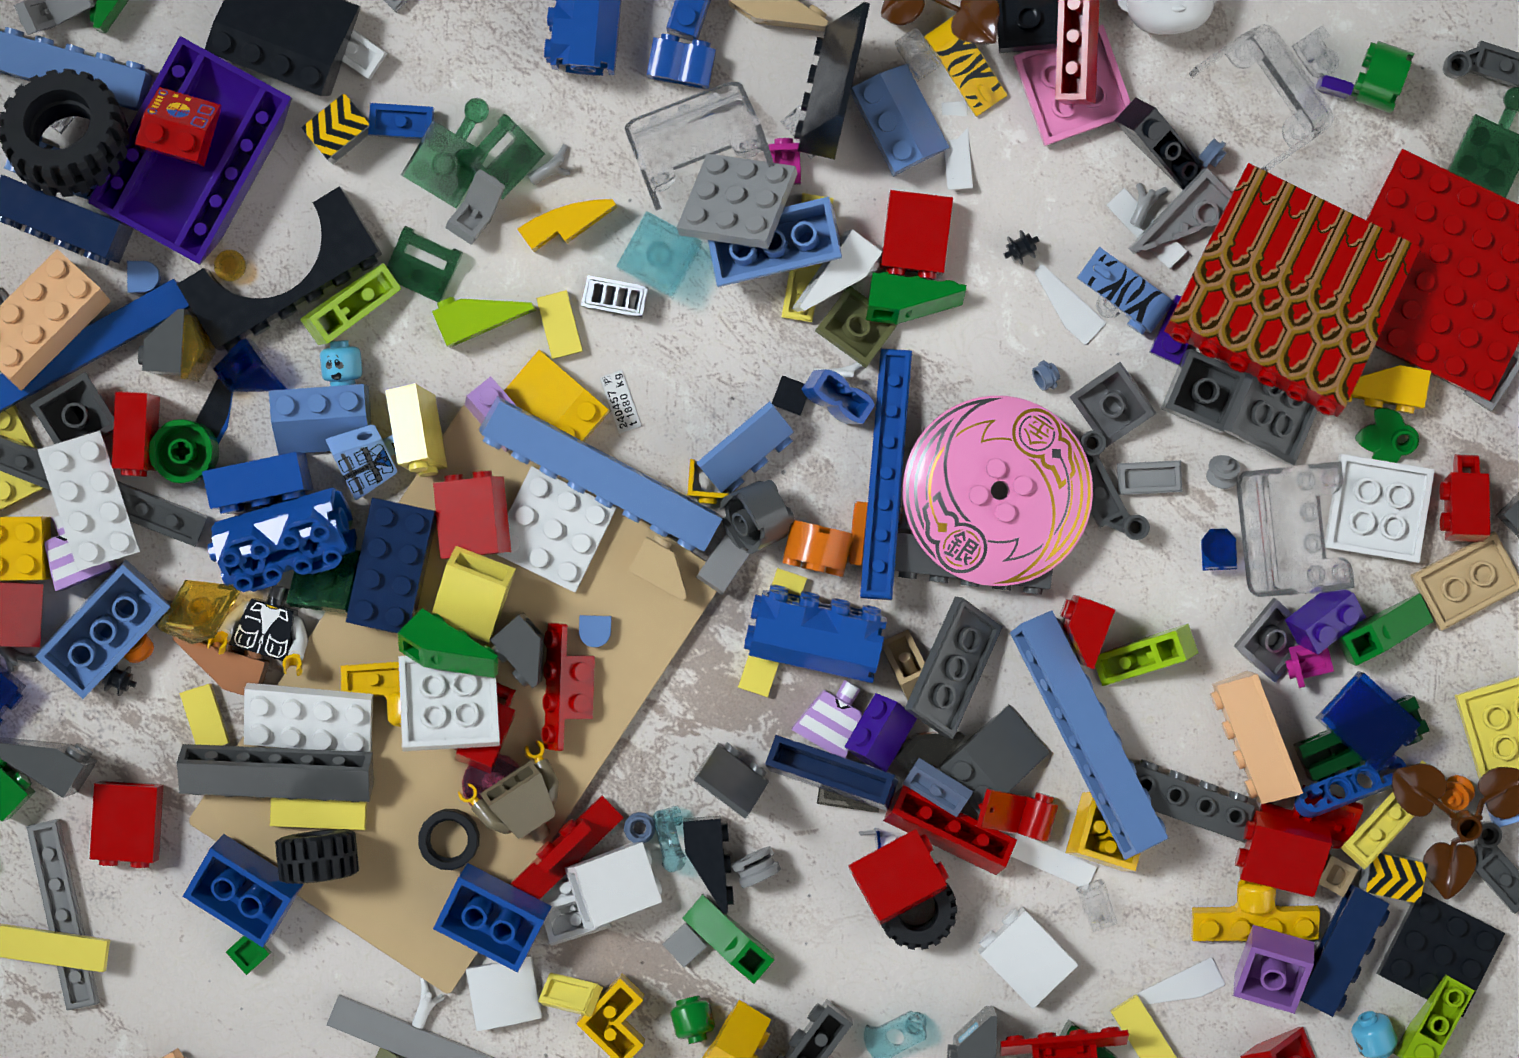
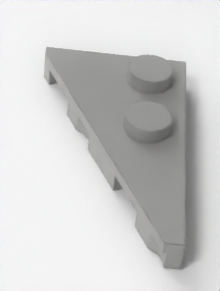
M1204 168L1128 249L1135 254L1152 249L1168 241L1196 233L1201 229L1217 225L1232 193L1207 168Z

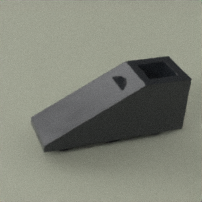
M1135 97L1114 120L1128 138L1181 190H1184L1205 168L1156 107Z
M721 816L683 818L685 854L723 914L728 913V905H734L733 886L726 885V874L732 873L730 854L724 855L723 842H729L728 823H721Z

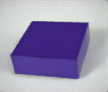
M1324 75L1318 79L1315 90L1346 99L1351 96L1354 84Z

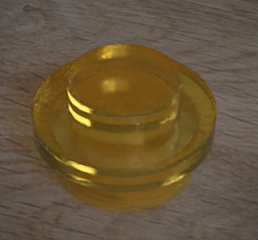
M225 250L217 255L214 261V270L221 279L236 281L244 275L246 261L239 252Z

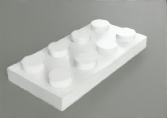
M99 430L38 449L77 570H84L140 552L101 431Z
M246 683L244 688V745L371 752L373 694Z

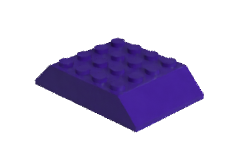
M179 36L128 129L130 143L128 146H125L128 151L125 160L118 162L120 168L115 175L109 174L106 177V183L100 187L96 186L88 203L200 265L222 240L283 129L292 97ZM159 87L222 105L204 167L151 152L135 144L143 114Z

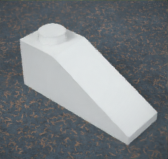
M854 230L845 231L840 237L842 258L824 262L792 309L796 312L805 311L864 279L866 276H872V273L877 270L881 263L878 258L882 251Z

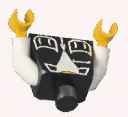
M275 585L270 587L266 600L251 598L250 601L242 602L229 613L217 632L209 636L207 648L209 649L212 643L219 642L222 645L219 648L218 654H223L226 651L227 640H230L229 645L283 661L284 674H287V669L290 666H297L296 673L297 676H300L303 673L301 661L304 658L308 637L303 620L298 616V610L284 606L289 589Z

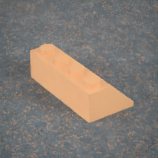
M1245 671L1213 683L1214 692L1210 693L1216 710H1222L1226 721L1222 722V727L1227 739H1233L1237 751L1233 752V756L1238 768H1244L1248 777L1244 784L1251 799L1256 798L1257 802L1265 804L1303 794L1258 674Z

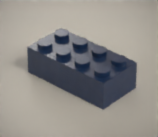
M1 174V223L19 230L25 225L24 232L50 242L52 237H55L53 244L77 254L80 253L82 248L85 250L84 257L106 266L109 265L110 260L120 264L134 229L59 197L45 195L42 190L35 191L27 184Z
M372 498L346 623L398 633L417 614L437 521L436 510Z

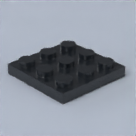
M1422 892L1420 904L1411 903L1376 974L1427 1000L1445 975L1474 990L1461 1016L1464 1017L1505 933Z

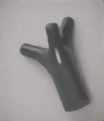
M0 646V654L7 664L8 672L14 671V666L18 664L17 660L37 661V658L33 655L24 654L13 647Z

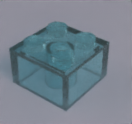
M646 211L616 267L619 271L673 300L702 248L703 242L697 238L680 236L674 225Z

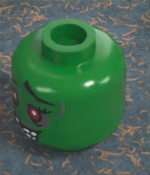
M700 996L676 1001V1007L670 1012L676 1037L678 1039H688L689 1044L706 1041V1034L712 1032L715 1028L710 1003L706 1000H701Z

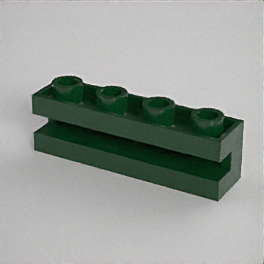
M1403 696L1293 744L1307 778L1311 781L1318 780L1319 782L1335 776V772L1347 768L1349 771L1366 764L1365 759L1376 755V758L1390 755L1394 752L1393 747L1405 743L1406 746L1423 740L1422 734L1430 730L1425 719H1421L1418 712L1420 707L1415 696Z

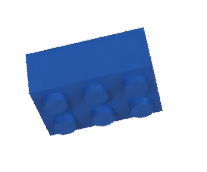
M292 452L202 471L210 509H219L220 514L245 511L244 505L250 503L251 507L257 508L276 504L275 498L282 497L283 501L305 496V492L314 490L306 453Z
M223 834L209 849L182 897L263 947L278 929L304 884H289L280 881L276 866Z
M467 863L459 875L433 929L518 973L552 906Z

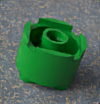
M1378 41L1377 44L1371 42L1361 65L1367 68L1366 72L1359 73L1351 96L1356 97V102L1392 114L1396 106L1397 95L1400 96L1415 53Z
M177 419L165 423L153 435L149 444V458L154 469L165 479L175 483H196L203 480L202 471L215 469L219 459V445L216 437L208 427L195 421ZM184 445L190 448V454H187L186 457L179 455V450L184 449Z

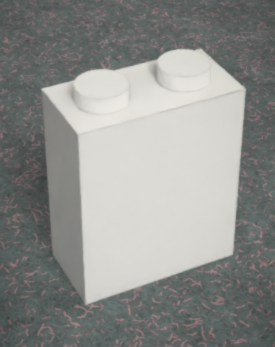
M643 842L630 843L565 867L584 928H596L662 902L660 896L662 894V887L658 878L653 875L650 866L652 864V857L648 848L643 845Z
M1024 907L1019 911L1014 908L1002 919L1004 925L996 933L991 930L980 940L979 944L981 947L978 949V952L1020 997L1034 1009L1078 964Z

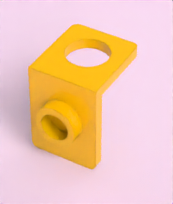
M690 459L688 496H699L698 503L717 504V498H724L729 495L727 493L693 491L695 459Z

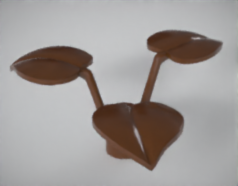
M884 0L881 17L894 25L909 24L915 21L922 13L925 1ZM932 0L957 12L952 19L951 30L958 39L974 44L996 43V29L1000 10L997 0H961L960 7L946 0Z
M1419 763L1397 768L1394 771L1392 789L1399 805L1407 813L1418 817L1427 816L1432 811L1433 806L1436 805L1451 818V827L1458 835V837L1451 840V844L1445 842L1433 844L1423 857V861L1428 863L1426 877L1444 899L1448 900L1461 891L1475 871L1477 860L1473 848L1467 844L1457 845V843L1474 841L1481 835L1482 824L1480 821L1483 819L1482 811L1484 804L1486 803L1489 813L1497 818L1509 819L1519 814V769L1496 767L1483 774L1478 782V789L1484 797L1478 802L1476 814L1467 810L1454 813L1438 800L1445 794L1447 788L1445 776L1438 768L1430 764Z

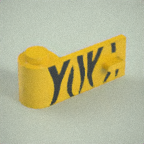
M952 16L926 34L923 40L934 58L944 66L971 111L977 117L1006 97L1007 94L976 44L962 41L953 34L951 22L954 16Z

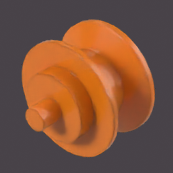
M1460 775L1451 776L1446 780V792L1440 799L1449 809L1463 810L1473 800L1475 788L1466 777Z

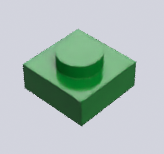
M242 936L226 951L227 955L246 975L272 953L266 945L261 947L245 936Z

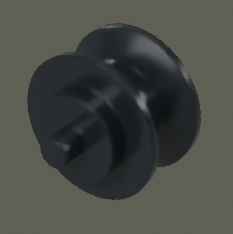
M1020 230V238L1013 240L1009 236L1007 237L1009 244L1006 245L1008 251L1003 253L1006 259L1011 257L1014 262L1018 260L1023 265V257L1029 254L1031 257L1036 258L1034 251L1037 250L1035 244L1039 242V238L1037 236L1032 238L1029 233L1025 235Z
M118 663L102 679V684H105L104 691L107 692L111 687L117 688L118 696H121L124 691L127 692L130 687L135 688L137 682L132 681L131 666H128L123 671L118 669Z

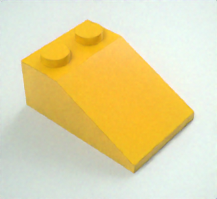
M540 350L536 352L504 390L517 407L583 442L587 440L611 412Z

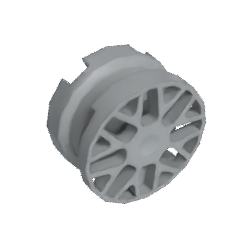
M771 846L752 852L731 864L734 872H738L741 877L739 883L742 888L759 883L781 870L779 863L774 862L772 858L774 853Z

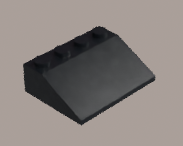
M224 0L213 21L205 50L222 59L318 96H331L361 6L346 0Z
M863 2L826 26L824 38L817 37L814 56H819L817 65L811 64L807 83L813 84L811 93L804 92L801 111H805L806 116L804 121L798 120L794 136L795 139L800 140L798 152L835 160L870 3Z

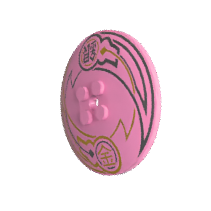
M985 396L971 399L955 405L933 420L919 436L911 450L906 463L902 485L903 505L907 522L912 534L924 552L937 565L950 574L968 582L988 586H1008L1024 583L1042 576L1061 563L1080 540L1089 520L1093 499V482L1088 459L1083 447L1070 428L1044 407L1025 399L1010 396ZM997 481L1004 482L1008 487V494L1002 500L995 499L991 494V486Z

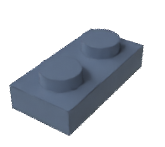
M918 758L902 783L955 817L959 815L973 793L972 790L921 758Z

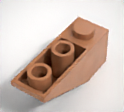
M185 630L184 634H175L173 636V640L223 690L244 696L246 683H264L270 661L262 659L263 655L244 650V653L232 650L233 646L229 645V642H227L225 653L218 654L221 643L214 642L208 649V642L202 640L203 635L193 631Z

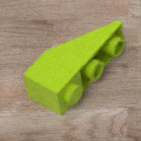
M1445 975L1408 1025L1393 1054L1399 1058H1439L1469 1003L1474 990Z

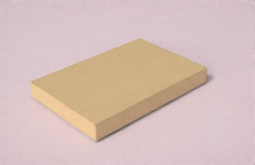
M1496 531L1490 532V536L1483 542H1471L1410 575L1439 631L1456 624L1519 590V575Z

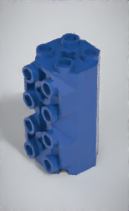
M556 0L555 7H548L547 26H549V31L552 34L551 39L545 40L544 58H546L547 63H550L551 68L559 71L560 64L566 66L567 73L603 76L604 69H607L609 75H615L622 0Z
M332 487L214 522V525L211 527L213 543L208 544V552L213 562L217 561L224 584L226 586L234 585L236 590L242 592L249 590L254 592L277 585L282 578L283 572L294 570L296 573L305 575L336 568L342 560V555L355 552L357 541L356 530H349L348 521L353 520V517L342 492L339 490L335 491L336 489Z
M772 584L769 590L762 591V596L755 594L751 619H756L755 626L748 625L744 649L749 650L748 656L873 683L874 673L877 671L884 636L881 635L883 629H886L887 623L886 617L881 615L880 608L870 605H863L862 609L850 606L851 602L838 598H832L831 604H824L819 601L820 595L802 591L799 596L788 593L789 588Z

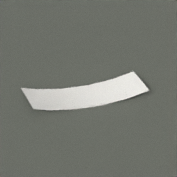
M966 101L943 102L942 115L967 116ZM967 127L957 139L946 141L949 149L945 150L948 190L973 188Z
M1123 188L1107 206L1138 238L1154 219L1148 213L1141 228L1131 224L1130 220L1138 202ZM1171 240L1149 249L1169 269L1187 252L1176 240Z
M1016 833L1015 839H1017L1011 857L1085 890L1088 889L1097 867L1033 838Z

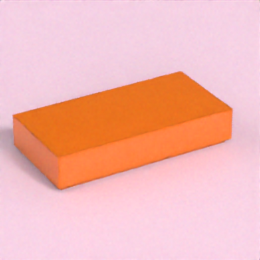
M856 501L854 503L851 530L853 535L848 560L852 565H862L868 502Z

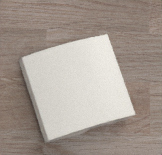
M567 874L540 899L552 906L544 921L551 946L611 928L610 922L596 928H584Z
M532 955L525 958L518 973L498 962L472 966L466 969L476 1031L494 1029L542 1018Z

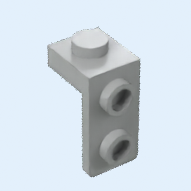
M24 0L14 5L27 35L51 29L94 7L95 3L93 0Z
M479 169L473 178L464 202L448 220L445 228L472 245L491 222L505 185L494 176Z

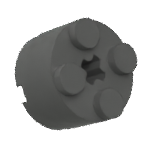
M772 480L765 482L756 481L725 496L721 501L720 510L725 508L726 517L722 518V523L727 535L739 549L747 548L748 551L746 553L753 554L785 538L789 532L790 525L794 523L793 512L785 506L778 494V488Z

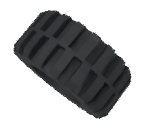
M55 69L46 71V75L42 77L35 75L29 78L30 82L25 86L22 84L14 90L16 95L13 98L9 96L3 105L6 112L2 111L0 113V142L6 157L22 181H26L28 186L35 191L42 189L45 195L56 196L57 192H60L62 197L74 196V192L80 191L81 194L90 192L92 186L98 184L100 187L106 183V177L109 174L115 175L120 168L118 162H123L128 153L125 146H128L130 143V134L127 130L129 126L113 92L108 89L103 81L94 79L92 74L84 71L77 75L75 69H63V73H58ZM67 117H83L90 120L86 133L76 143L62 149H45L38 146L42 134L56 121Z

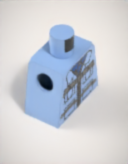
M368 425L326 439L329 449L355 500L360 499L397 473V469L391 459V456L396 454L393 435L382 439L375 425Z

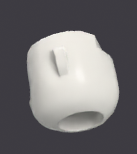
M1219 0L1116 1L1122 10L1128 12L1133 23L1141 30L1155 34H1178L1197 29L1203 25L1210 17L1214 3Z

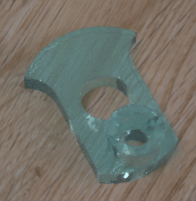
M678 806L658 810L653 815L662 852L661 865L668 872L683 869L686 862V855L681 849L675 827L682 824V816L673 818L675 814L681 813Z
M910 1010L878 1027L867 1024L864 1031V1041L868 1052L873 1058H892L900 1052L926 1040L927 1032L925 1027L927 1019L922 1013ZM911 1023H917L919 1025V1028L914 1027ZM891 1029H898L903 1033L904 1041L900 1044L891 1043L888 1040L887 1032Z

